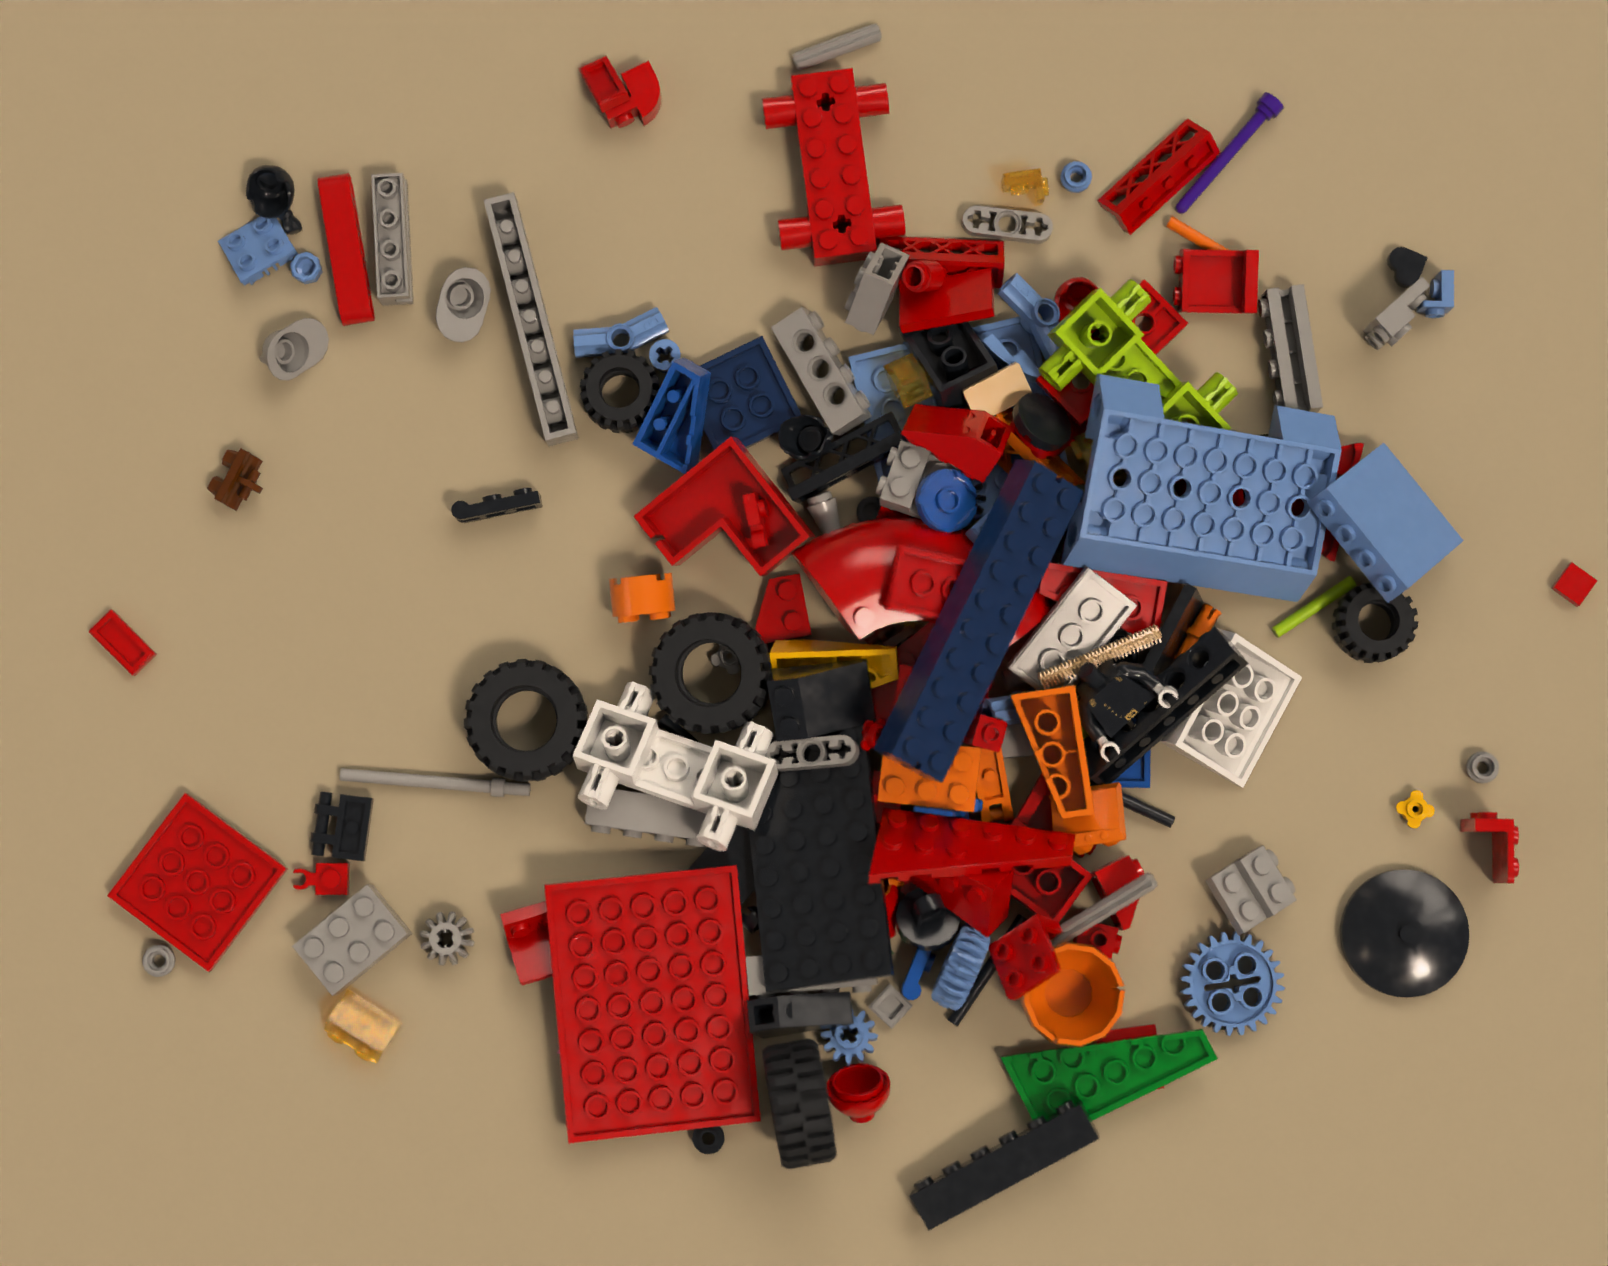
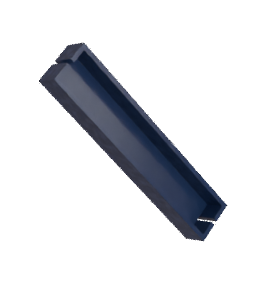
M1015 460L873 750L897 763H901L902 766L923 778L943 782L1084 494V491L1065 479L1056 478L1057 474L1037 461Z

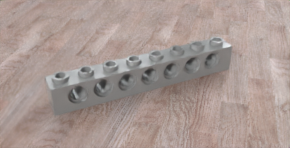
M512 192L485 199L484 204L545 441L550 447L577 440L579 437L515 193Z

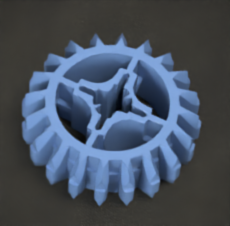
M965 924L959 929L934 984L931 994L933 1001L939 1003L944 1008H950L955 1011L962 1007L986 957L991 942L990 936L988 938L969 924Z

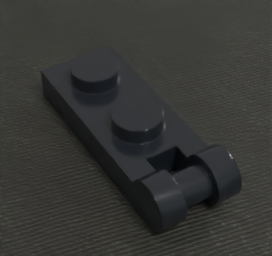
M522 488L513 491L514 496L501 498V494L488 495L482 498L483 502L471 505L465 501H457L452 505L451 512L460 523H470L542 508L543 505L538 491L532 492V488Z

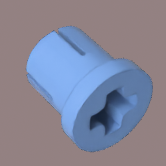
M662 339L651 346L649 358L651 364L656 369L667 373L672 362L681 359V353L675 342ZM670 352L672 361L669 363L665 360L660 363L659 354L667 355Z

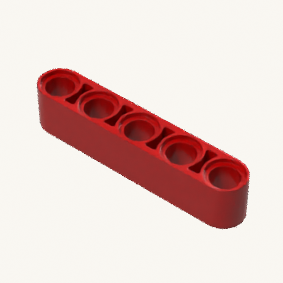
M350 173L318 178V188L342 325L349 326L375 321Z

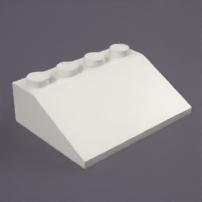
M1219 629L1230 639L1249 664L1162 738L1160 742L1243 788L1302 677L1238 634Z

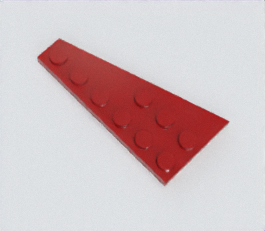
M884 808L868 884L880 883L881 878L897 877L898 882L910 881V876L925 874L930 878L982 874V869L998 868L999 872L1011 871L1012 866L1028 865L1032 869L1071 866L1076 834Z

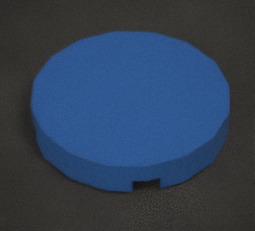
M941 469L933 471L922 479L917 488L915 498L917 512L924 524L934 530L947 533L959 531L971 523L977 511V506H975L976 489L971 480L958 470Z

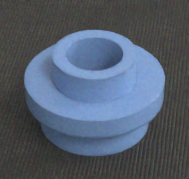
M1070 162L1061 172V183L1070 192H1082L1091 183V170L1082 162ZM1073 173L1079 174L1081 181L1073 182L1070 175Z

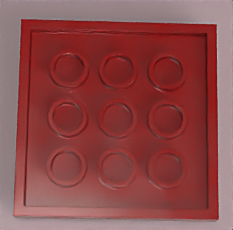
M184 793L107 896L206 971L211 972L288 868L188 793Z

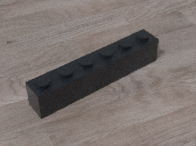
M1072 1099L1057 1106L1055 1108L1057 1113L1045 1119L1044 1115H1040L1026 1124L1028 1129L1017 1134L1015 1130L1010 1131L998 1139L1000 1144L988 1149L987 1145L973 1151L970 1154L972 1159L960 1164L959 1160L944 1167L942 1169L943 1175L933 1180L931 1176H927L914 1184L915 1190L911 1192L910 1198L928 1231L1098 1140L1100 1134L1082 1101L1073 1103Z

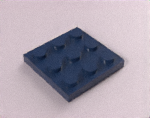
M763 336L700 365V367L711 372L703 430L713 450L730 437H738L747 449L778 434L781 424L787 419L801 415Z

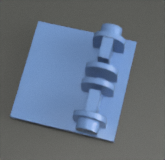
M259 216L218 241L244 286L248 283L253 285L255 281L264 277L263 271H265L267 276L270 275L268 268L271 266L277 271L276 263L281 267L292 261L293 257L298 254L277 218Z

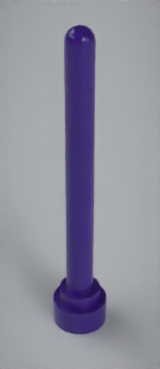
M1265 92L1257 101L1256 113L1176 204L1175 209L1178 213L1183 214L1192 206L1265 120L1269 121L1271 118H1276L1284 109L1283 104L1274 95Z

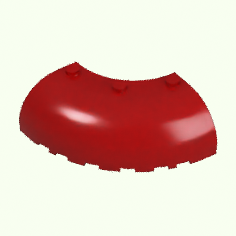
M881 517L874 520L852 523L810 540L791 554L844 629L860 640L867 634L894 623L905 621L936 622V620L884 609L896 545L967 559L974 543L965 535L969 530L967 528L947 533L928 527L922 519L916 517ZM1036 590L1009 646L1034 628L1047 615L1055 600L1037 593Z

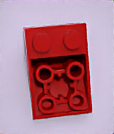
M915 404L900 434L905 436L911 444L919 447L922 446L932 452L941 462L950 463L957 467L966 477L977 479L984 483L1002 456L1012 427L986 411Z

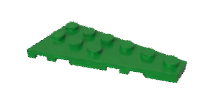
M1196 1029L1093 1043L1082 1047L1071 1046L1001 1056V1059L1031 1119L1040 1115H1044L1045 1119L1057 1113L1055 1110L1057 1106L1072 1099L1073 1103L1082 1101L1093 1121L1217 1060L1218 1057L1204 1030Z

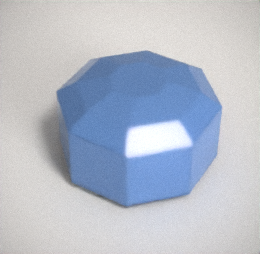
M309 252L296 254L290 264L293 277L305 285L317 282L323 272L319 258Z

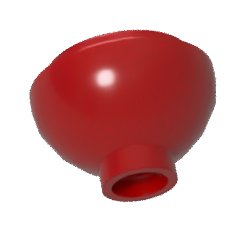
M856 1063L845 1066L835 1072L828 1079L826 1087L829 1101L833 1107L840 1113L849 1116L853 1122L866 1123L874 1118L875 1112L879 1111L888 1100L891 1084L888 1074L881 1068L870 1064Z

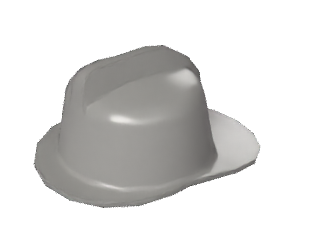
M464 267L456 269L447 277L440 291L436 308L437 326L444 337L454 342H465L478 334L489 303L491 293L489 281L482 272L475 268Z
M303 318L282 330L271 333L265 339L262 355L259 357L260 361L267 364L273 376L279 380H291L316 365L324 357L329 342L327 330L316 319Z

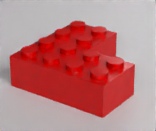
M738 437L728 438L633 516L650 539L664 536L665 540H658L655 545L672 566L681 565L724 530L759 576H767L791 557L793 551L815 537ZM760 493V497L766 499L769 516L765 517V529L769 539V546L753 547L751 529L747 523L742 495Z

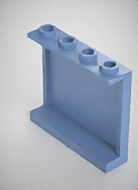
M1382 443L1307 502L1387 603L1410 588L1464 541L1385 443Z

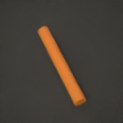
M1173 216L1166 225L1170 230L1204 250H1229Z

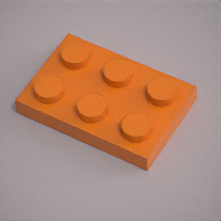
M960 746L942 783L923 778L902 766L901 763H897L883 755L878 801L974 812L981 748Z

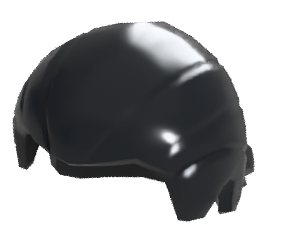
M263 165L254 169L248 177L246 186V197L251 201L253 211L264 218H280L287 235L301 232L303 230L302 224L293 216V212L290 210L295 188L289 173L274 165Z

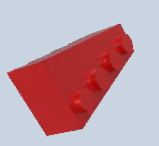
M998 868L982 869V874L930 878L927 874L910 876V881L927 894H940L947 909L987 938L1008 918L1013 868L1007 872H999Z

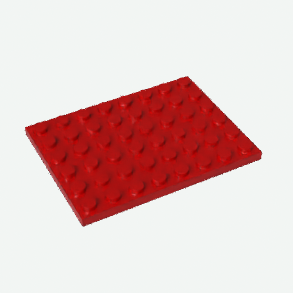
M737 865L544 884L568 1144L760 1122L753 1034L749 1030L747 1001L750 1000Z

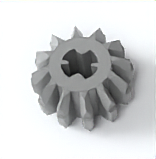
M439 912L436 914L438 925L431 919L426 920V925L432 931H420V936L429 937V942L422 943L420 946L421 949L432 947L433 950L427 956L429 960H433L439 953V965H445L447 956H449L452 965L458 964L456 952L463 958L469 956L463 945L474 946V941L465 939V935L474 933V929H462L467 922L465 917L460 918L455 924L456 912L448 914L447 922L443 913ZM443 931L444 933L453 932L451 939L454 943L452 946L445 944L444 947L441 944L443 941L441 933Z

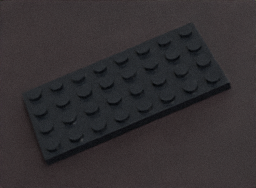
M864 724L816 736H849L858 744L859 756L857 760L849 766L778 771L777 778L755 831L749 829L766 992L894 976L884 881L881 878L880 883L868 884L878 829L869 751L861 748ZM773 733L774 736L771 740V743L777 741L776 733ZM829 743L825 744L828 750L827 761L830 760V753H838L843 759L847 752H851V748L847 747L845 743H842L841 749L836 750L828 748ZM810 745L804 751V758L808 762H814L820 756L818 745ZM782 748L779 749V754L774 755V759L778 760L780 764L783 763V758L794 757L796 763H799L796 753H786Z

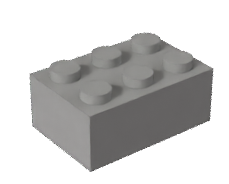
M367 884L292 947L329 993L335 996L343 992L413 933L375 886Z

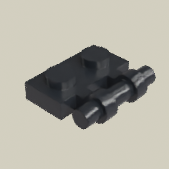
M320 792L319 803L315 804L314 813L317 814L315 831L314 833L311 832L310 842H313L311 855L324 856L325 844L333 845L332 858L365 862L374 798L340 794L339 807L331 806L333 793ZM329 815L337 816L335 835L327 834Z

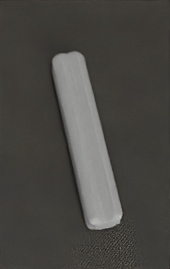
M871 24L795 52L793 54L794 64L798 70H803L881 40V31L877 24Z

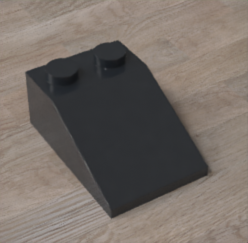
M969 322L902 333L900 326H898V331L928 389L940 407L958 408L966 404L967 402L962 390L998 371L996 362Z
M867 659L773 668L767 680L777 742L808 739L849 727L859 726L867 720L876 721Z

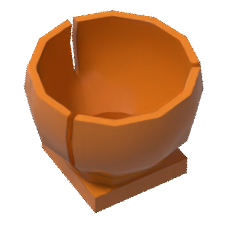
M1063 942L1053 946L1060 964L1059 973L1022 996L1020 1002L1030 1026L1050 1043L1054 1040L1056 1045L1082 1047L1105 1037L1120 1018L1125 989H1118L1117 987L1125 985L1115 962L1093 945Z

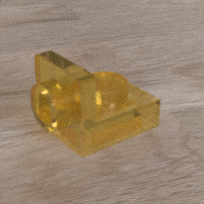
M1040 168L1003 173L1001 179L1003 192H1011V195H1023L1029 193V189H1033L1036 206L1043 205L1044 196H1049L1047 177L1041 176Z

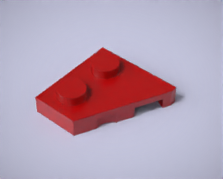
M800 573L768 580L755 626L765 644H772L775 640H793L812 636Z

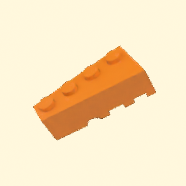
M1075 685L1010 695L1060 817L1066 819L1095 814Z

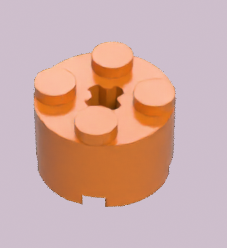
M664 573L665 580H661L660 574L620 578L621 584H617V578L609 579L612 616L618 617V623L640 620L639 615L649 614L650 620L671 617V611H676L672 573Z

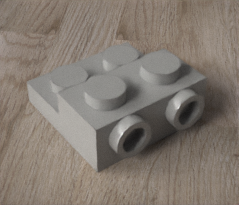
M1423 277L1418 279L1363 330L1366 334L1367 342L1375 350H1379L1387 342L1392 347L1412 329L1409 322L1416 316L1412 311L1427 298L1423 293L1430 287Z
M901 440L898 448L892 446L886 465L891 466L888 477L882 475L876 489V494L881 495L880 506L921 519L917 512L915 498L917 488L922 479L936 470L954 469L960 471V469L950 463L941 462L923 447Z
M1263 845L1251 850L1205 880L1238 936L1246 933L1265 919L1277 914L1296 901L1293 895L1295 893L1294 884L1289 878L1282 877L1276 867L1278 865L1277 856L1271 850H1266Z

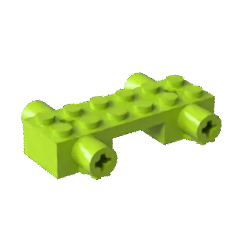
M1129 279L1111 297L1101 288L1091 291L1047 334L1059 348L1038 370L1044 379L1056 390L1061 391L1080 371L1094 386L1097 374L1158 384L1164 419L1226 430L1231 429L1219 413L1238 395L1236 388L1226 377L1215 372L1196 390L1188 381L1181 382L1141 340L1144 333L1132 322L1151 303L1149 294L1132 279ZM1091 330H1099L1100 334L1097 337L1100 340H1092Z

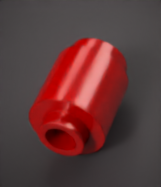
M916 260L910 262L905 267L902 273V280L905 286L913 292L936 291L944 283L945 272L942 265L935 260Z

